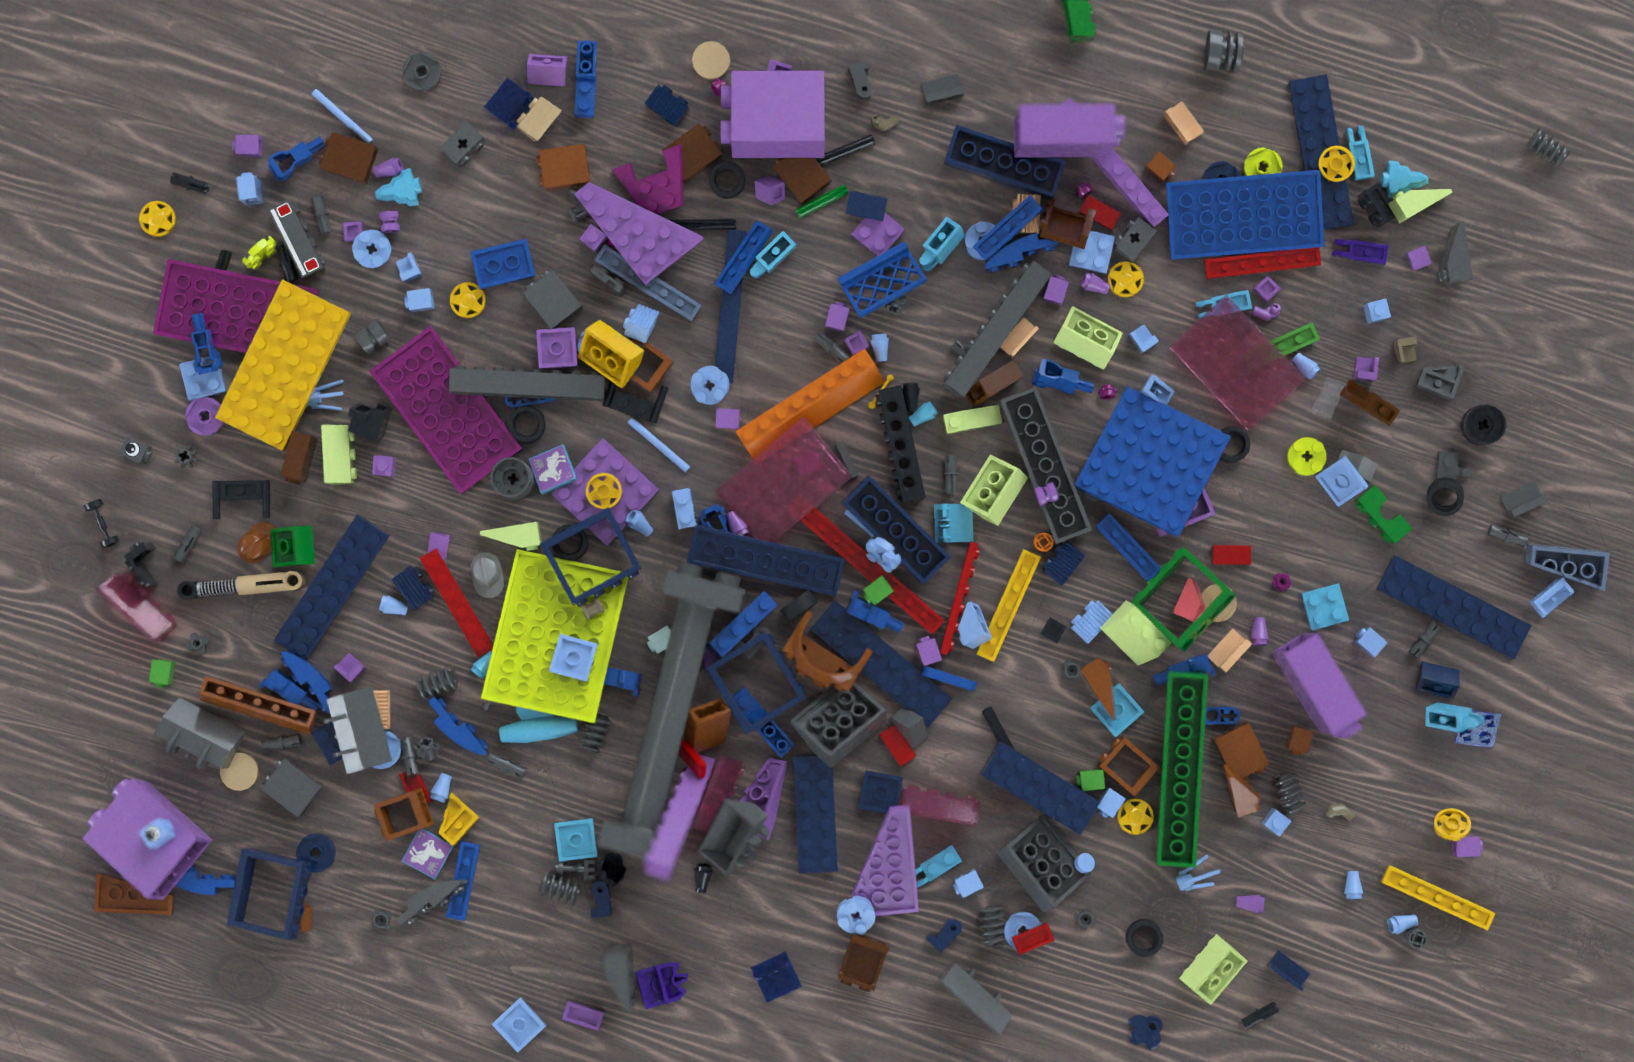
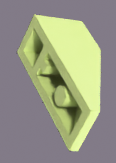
M1410 190L1405 194L1401 191L1392 196L1394 200L1388 205L1398 222L1402 223L1452 193V190Z
M999 405L964 410L942 416L946 435L1002 424Z
M539 522L480 531L482 536L526 548L527 551L537 550L540 543H542Z

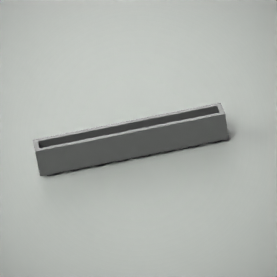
M1032 261L1030 264L1026 263L1020 270V273H1022L1020 278H1015L1010 284L1009 288L1011 290L1008 295L1003 294L998 301L1000 306L997 310L993 309L989 313L987 324H982L977 330V338L975 340L971 339L966 345L965 349H967V352L964 356L960 354L954 362L956 365L954 370H949L944 376L945 382L942 386L960 399L967 394L1052 275L1035 261Z
M454 366V369L450 368L449 393L457 395L604 401L605 376H601L599 372H590L589 375H582L580 371H570V374H562L563 371L551 370V373H543V370L540 369L524 372V369L520 368L505 371V368L495 367L493 370H485V367H474L473 370L466 369V366Z

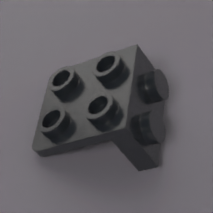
M1378 183L1357 196L1359 199L1358 204L1363 210L1367 211L1369 214L1368 219L1373 226L1376 225L1379 228L1395 218L1388 205L1390 201Z
M137 542L130 547L131 551L124 555L126 559L125 564L131 571L134 570L138 576L136 578L142 586L155 587L158 583L141 559L156 548L150 542Z

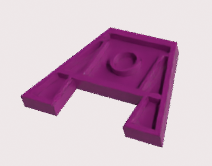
M682 144L662 151L668 170L637 181L631 163L612 169L638 206L658 215L684 205Z

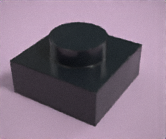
M1049 617L1040 634L1058 643L1066 626Z

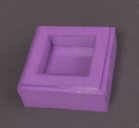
M343 222L344 242H354L355 238L363 232V222Z
M1425 246L1406 253L1413 271L1432 264Z
M1267 275L1253 290L1267 303L1281 288Z
M860 330L844 339L853 356L864 348L870 347Z

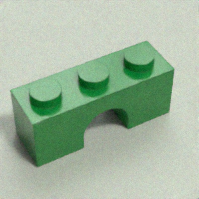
M1372 485L1354 500L1356 502L1355 507L1361 514L1365 513L1368 516V522L1373 528L1380 530L1382 533L1380 536L1386 543L1395 544L1413 528L1401 514L1395 515L1390 520L1381 516L1380 507L1388 499L1376 485Z

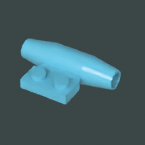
M516 707V712L521 721L499 728L501 742L529 743L556 739L578 732V722L575 719Z

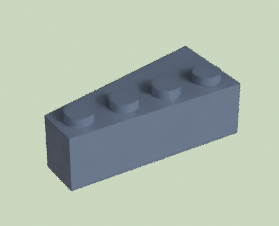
M1527 544L1525 563L1605 591L1610 553L1601 550Z

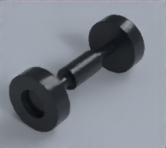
M97 499L85 504L83 507L85 512L94 510L97 517L95 520L106 538L99 543L103 549L120 542L118 536L109 537L106 530L108 527L103 516H100L97 508L104 504L102 499Z

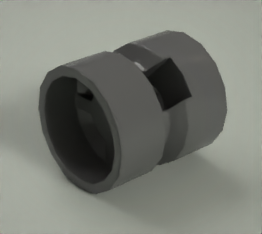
M377 319L369 323L367 329L362 328L354 334L367 354L376 350L378 344L383 345L390 340V337Z

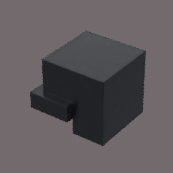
M358 403L349 409L348 417H351L348 432L378 441L385 435L393 408L377 403L376 408Z

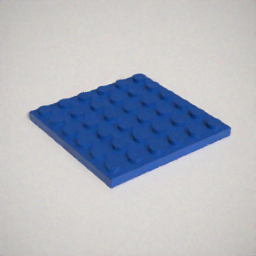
M1127 386L1081 471L1075 487L1179 538L1231 436Z

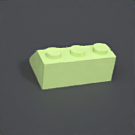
M1072 306L1053 343L1104 370L1113 356L1123 333Z
M321 425L324 483L354 484V479H357V470L353 468V460H356L355 448L352 449V441L355 440V434L348 432L349 425Z
M990 455L960 503L983 519L999 526L1028 477L1019 468Z
M1127 600L1100 627L1138 666L1159 657L1171 644L1135 605Z
M1216 934L1203 951L1196 956L1192 964L1184 970L1179 979L1212 1005L1248 960Z

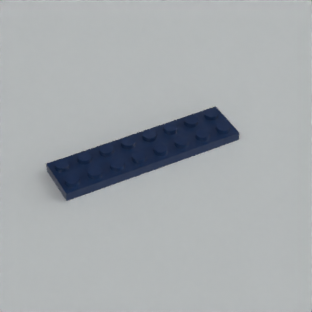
M1327 74L1288 82L1304 171L1319 170L1318 161L1322 152L1331 146H1340ZM1329 151L1324 155L1323 158L1329 157ZM1320 173L1324 230L1353 225L1354 221L1346 179L1340 182H1332L1325 179ZM1337 174L1335 178H1342V176Z
M357 514L274 641L307 661L390 535L360 514Z
M695 524L686 562L836 596L845 559Z
M1393 555L1376 590L1511 659H1515L1532 626L1396 555Z
M836 600L833 601L810 629L853 666L857 664L867 648L873 653L861 672L906 710L909 709L923 717L927 728L953 699L928 677L923 676L922 672L855 616L847 613L846 609Z

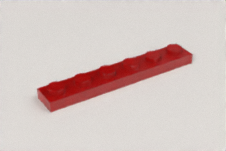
M1319 247L1207 259L1204 260L1206 280L1321 266Z
M969 542L939 651L945 655H948V651L952 652L955 641H952L953 633L957 634L960 623L957 622L958 615L963 614L965 606L962 603L963 596L967 597L970 588L967 585L968 578L973 577L975 567L972 566L973 560H977L980 548H977L978 544L974 542Z
M435 548L421 556L419 559L477 657L492 650L494 644L438 549Z

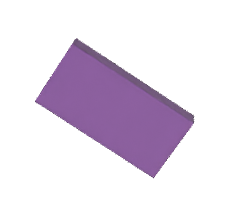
M568 1000L562 1020L599 1031L605 1011Z

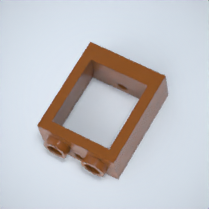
M629 337L628 339L634 344L640 343L663 360L648 383L634 374L631 377L632 380L652 393L674 362L646 342L645 344Z
M1123 736L1121 739L1117 737L1111 744L1113 748L1109 753L1104 752L1098 759L1100 761L1098 766L1130 794L1136 796L1160 767ZM1124 745H1127L1149 764L1131 786L1107 767L1108 763Z
M422 788L374 804L375 815L380 821L381 833L386 838V841L434 824ZM409 797L418 825L395 833L386 805Z

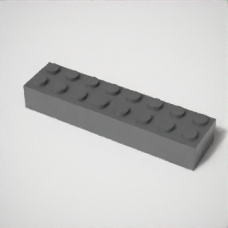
M1037 387L1000 400L999 404L1033 491L1034 488L1039 486L1045 487L1053 482L1059 500L1055 502L1049 501L1046 505L1039 506L1049 533L1053 538L1054 545L1091 531L1092 528Z

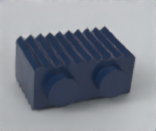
M657 85L645 101V106L677 128L690 110L689 106H687L688 102L680 96L678 98L673 96V91L667 86L663 85L661 87Z
M1068 541L1065 544L1061 542L1055 549L1057 553L1053 559L1049 557L1043 565L1045 568L1043 572L1060 586L1066 582L1086 556Z
M409 566L391 580L411 608L416 611L434 598L432 594L434 590L428 582L426 584L421 579L423 574L417 567Z

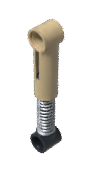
M298 571L237 576L235 580L232 579L230 581L229 579L227 581L225 579V581L221 580V582L215 580L214 582L211 581V583L209 581L207 583L183 581L177 587V593L183 600H194L200 598V596L205 597L206 595L212 596L216 594L238 593V595L291 591L301 589L305 584V577ZM293 575L298 578V583L295 586L290 584V578ZM283 580L281 584L266 585L267 581ZM188 585L193 589L190 596L185 593V588Z

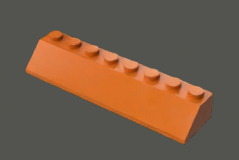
M864 348L735 432L757 465L884 384L885 381Z

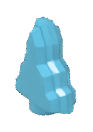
M1388 161L1387 171L1381 173L1380 183L1382 188H1386L1388 199H1393L1392 196L1401 191L1405 194L1410 189H1418L1428 184V176L1420 172H1412L1408 166H1401L1397 161Z
M411 168L402 170L400 175L393 177L389 184L382 185L375 191L376 199L386 202L395 200L398 204L407 203L409 207L418 206V194L422 193V186L419 178H414Z

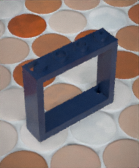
M609 507L540 543L573 606L577 604L579 607L587 603L588 597L594 595L596 598L604 594L605 588L611 586L613 589L622 584V579L628 577L630 580L639 575L638 571L641 570ZM608 518L633 567L575 597L550 548Z
M766 632L706 668L707 673L746 735L805 699L804 694L807 693L801 683L797 684L794 679L796 674L792 667L787 668L784 663L786 658L782 651H777L774 647L776 642L772 635H767ZM763 640L797 694V697L750 725L716 669Z
M253 848L242 849L227 925L286 940L297 939L298 931L301 929V917L304 914V901L308 894V881L312 874L310 873L312 862ZM256 858L296 867L284 931L244 922Z

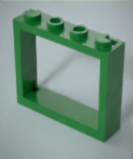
M1182 547L1173 554V558L1169 563H1165L1160 568L1157 576L1152 577L1147 582L1145 589L1134 596L1132 604L1180 650L1185 652L1237 595L1191 552ZM1188 558L1223 591L1178 639L1143 605L1179 565Z

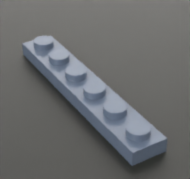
M606 245L602 247L594 260L599 265L691 322L702 307L701 304L657 277L645 285L624 257Z

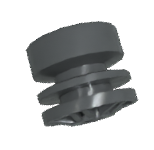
M1209 30L1205 43L1204 69L1207 71H1218L1220 64L1223 63L1225 72H1228L1231 66L1232 72L1238 73L1244 55L1242 32H1236L1233 40V32L1229 31L1226 40H1223L1222 31Z
M507 457L499 460L493 466L490 482L493 489L501 496L510 500H521L528 497L533 491L535 476L532 468L525 462L514 457ZM516 475L519 479L518 482H511V478H515Z

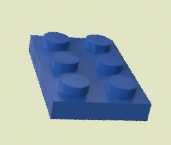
M527 239L470 252L480 290L536 277Z

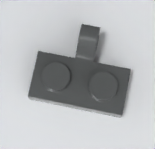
M1438 452L1436 479L1447 477L1457 481V476L1469 478L1472 475V469L1458 468L1459 453ZM1446 487L1438 489L1444 491H1454L1451 488Z

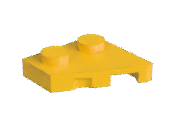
M451 792L439 834L452 846H455L480 817Z

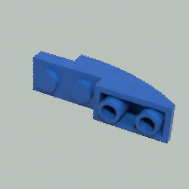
M578 40L575 117L594 118L597 84V41Z
M1037 233L1025 236L996 253L985 265V271L990 270V273L1001 271V267L1009 266V268L1018 267L1024 260L1022 254H1025L1026 257L1037 254L1036 251L1043 249L1044 252L1055 250V246H1058L1059 242L1047 238L1039 240Z
M282 651L281 655L283 657L281 660L287 668L290 667L292 670L291 676L297 684L300 683V685L309 683L308 689L313 696L316 695L320 700L318 704L321 710L330 714L326 699L331 698L328 692L334 688L328 679L310 662L305 661L290 651Z
M744 686L732 696L743 715L751 724L768 715L767 711ZM773 718L756 728V731L780 758L795 746Z
M434 696L428 701L440 716L434 723L450 739L474 753L481 755L489 753L487 750L488 744L483 738L479 739L477 737L475 727L471 723L467 724V722L459 726V719L453 712L449 713L446 709L448 705L442 697Z
M191 866L175 885L194 893L216 895L219 893V887L234 888L236 878H233L232 874H223L221 878L214 877V874H202V877H200L201 869H195V866Z

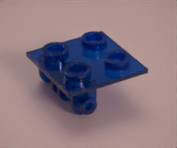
M507 77L484 108L512 130H515L519 124L516 122L523 112L527 114L531 109L528 105L534 97Z
M1472 710V713L1484 716L1485 721L1483 725L1477 726L1475 729L1470 728L1457 732L1455 743L1493 748L1501 713Z
M786 951L751 967L753 976L758 982L767 1003L802 987Z

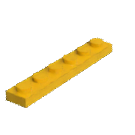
M1022 550L988 626L992 639L979 646L977 655L992 662L995 661L1040 561V556L1027 550Z
M1391 865L1387 866L1381 883L1487 931L1495 916V913Z

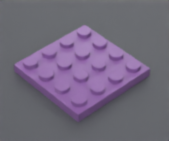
M602 438L574 468L577 480L555 489L551 495L577 519L583 521L604 510L594 507L588 501L586 496L588 481L600 473L613 475L621 484L622 495L619 502L609 509L622 531L627 526L625 521L627 515L633 510L641 511L659 489ZM601 476L598 479L604 481L607 476ZM614 482L613 487L618 489L617 483ZM592 484L590 485L589 493L594 490ZM612 498L610 500V504H612L617 498ZM599 500L593 501L595 504L601 506ZM608 518L588 528L607 546L617 537Z

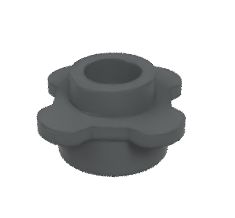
M192 633L187 649L189 651H197L198 654L205 653V648L209 642L208 637Z
M1066 660L1064 662V671L1061 673L1062 677L1078 681L1082 664Z
M1088 907L1074 915V919L1080 924L1079 928L1081 930H1086L1087 927L1095 925L1097 919L1093 917L1091 909Z
M380 910L373 912L372 927L374 929L383 928L388 930L391 927L389 922L392 913L390 911L380 912Z

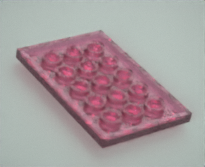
M1227 294L1170 346V349L1248 431L1306 379Z
M802 417L716 491L749 527L747 529L754 538L775 542L853 476L807 419Z

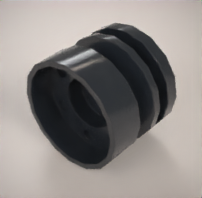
M1489 404L1475 406L1468 409L1463 415L1460 422L1461 432L1464 438L1472 444L1489 445L1497 442L1504 435L1506 418L1503 412L1495 406ZM1484 421L1483 425L1485 426V428L1479 429L1480 425L1478 424V422Z

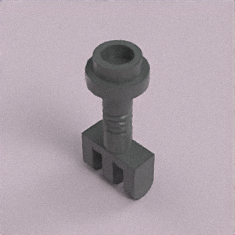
M584 859V865L578 866L563 865V861L555 863V874L563 876V873H584L583 879H597V875H590V872H597V867H590V864H598V860Z

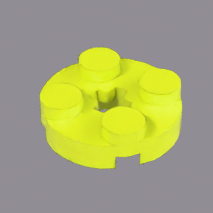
M1257 148L1245 159L1243 170L1245 176L1281 173L1283 164L1280 156L1275 151L1267 148ZM1260 162H1262L1263 165H1268V167L1266 168V172H1263L1262 170L1258 169V167L1260 166Z
M268 236V241L265 239L260 240L248 251L250 255L248 259L244 257L242 262L247 268L258 269L262 265L261 261L266 257H272L276 253V241L271 236Z
M1304 437L1298 439L1290 446L1287 452L1289 466L1302 476H1310L1321 471L1326 463L1327 455L1324 445L1314 438ZM1306 451L1312 455L1308 462H1305V458H1302V454H1305Z

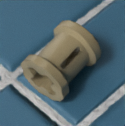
M598 597L591 603L580 606L588 621L599 613H605Z

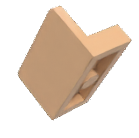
M1183 102L1178 103L1173 108H1169L1163 114L1185 145L1204 132Z
M1023 317L1012 329L1000 348L1009 357L1013 358L1039 328L1033 326Z
M1231 629L1207 656L1223 672H1227L1252 643L1244 639L1234 629Z

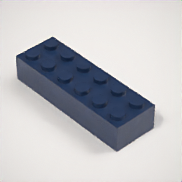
M956 125L943 165L1034 195H1041V197L1051 200L1055 196L1066 160L1057 157H1014V143Z
M866 475L840 502L875 538L880 537L894 547L893 552L895 555H900L901 564L920 583L925 584L951 558L869 475Z
M1001 741L997 743L979 773L1079 835L1082 834L1100 804L1095 798Z
M817 755L794 756L799 873L838 872L833 767L827 766Z

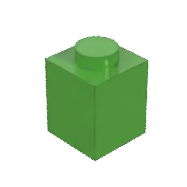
M881 575L863 589L865 592L863 596L869 604L872 602L875 605L891 594L894 589L886 578Z
M152 659L149 682L154 683L155 687L160 688L172 685L176 662Z
M1103 769L1078 771L1079 775L1076 776V785L1080 787L1081 791L1105 789Z

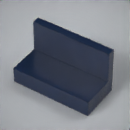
M850 190L846 214L883 221L888 198Z
M1421 662V676L1416 684V691L1454 699L1460 687L1459 670Z
M1277 950L1267 964L1269 968L1302 991L1304 989L1302 985L1310 973L1282 952Z

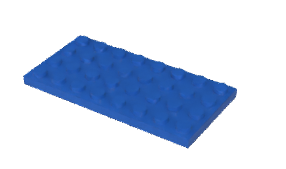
M1320 170L1165 183L1167 213L1169 214L1168 229L1171 260L1325 247Z

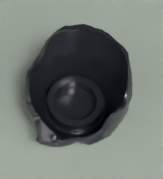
M616 853L606 854L599 862L597 868L600 880L614 887L624 879L626 872L621 855Z

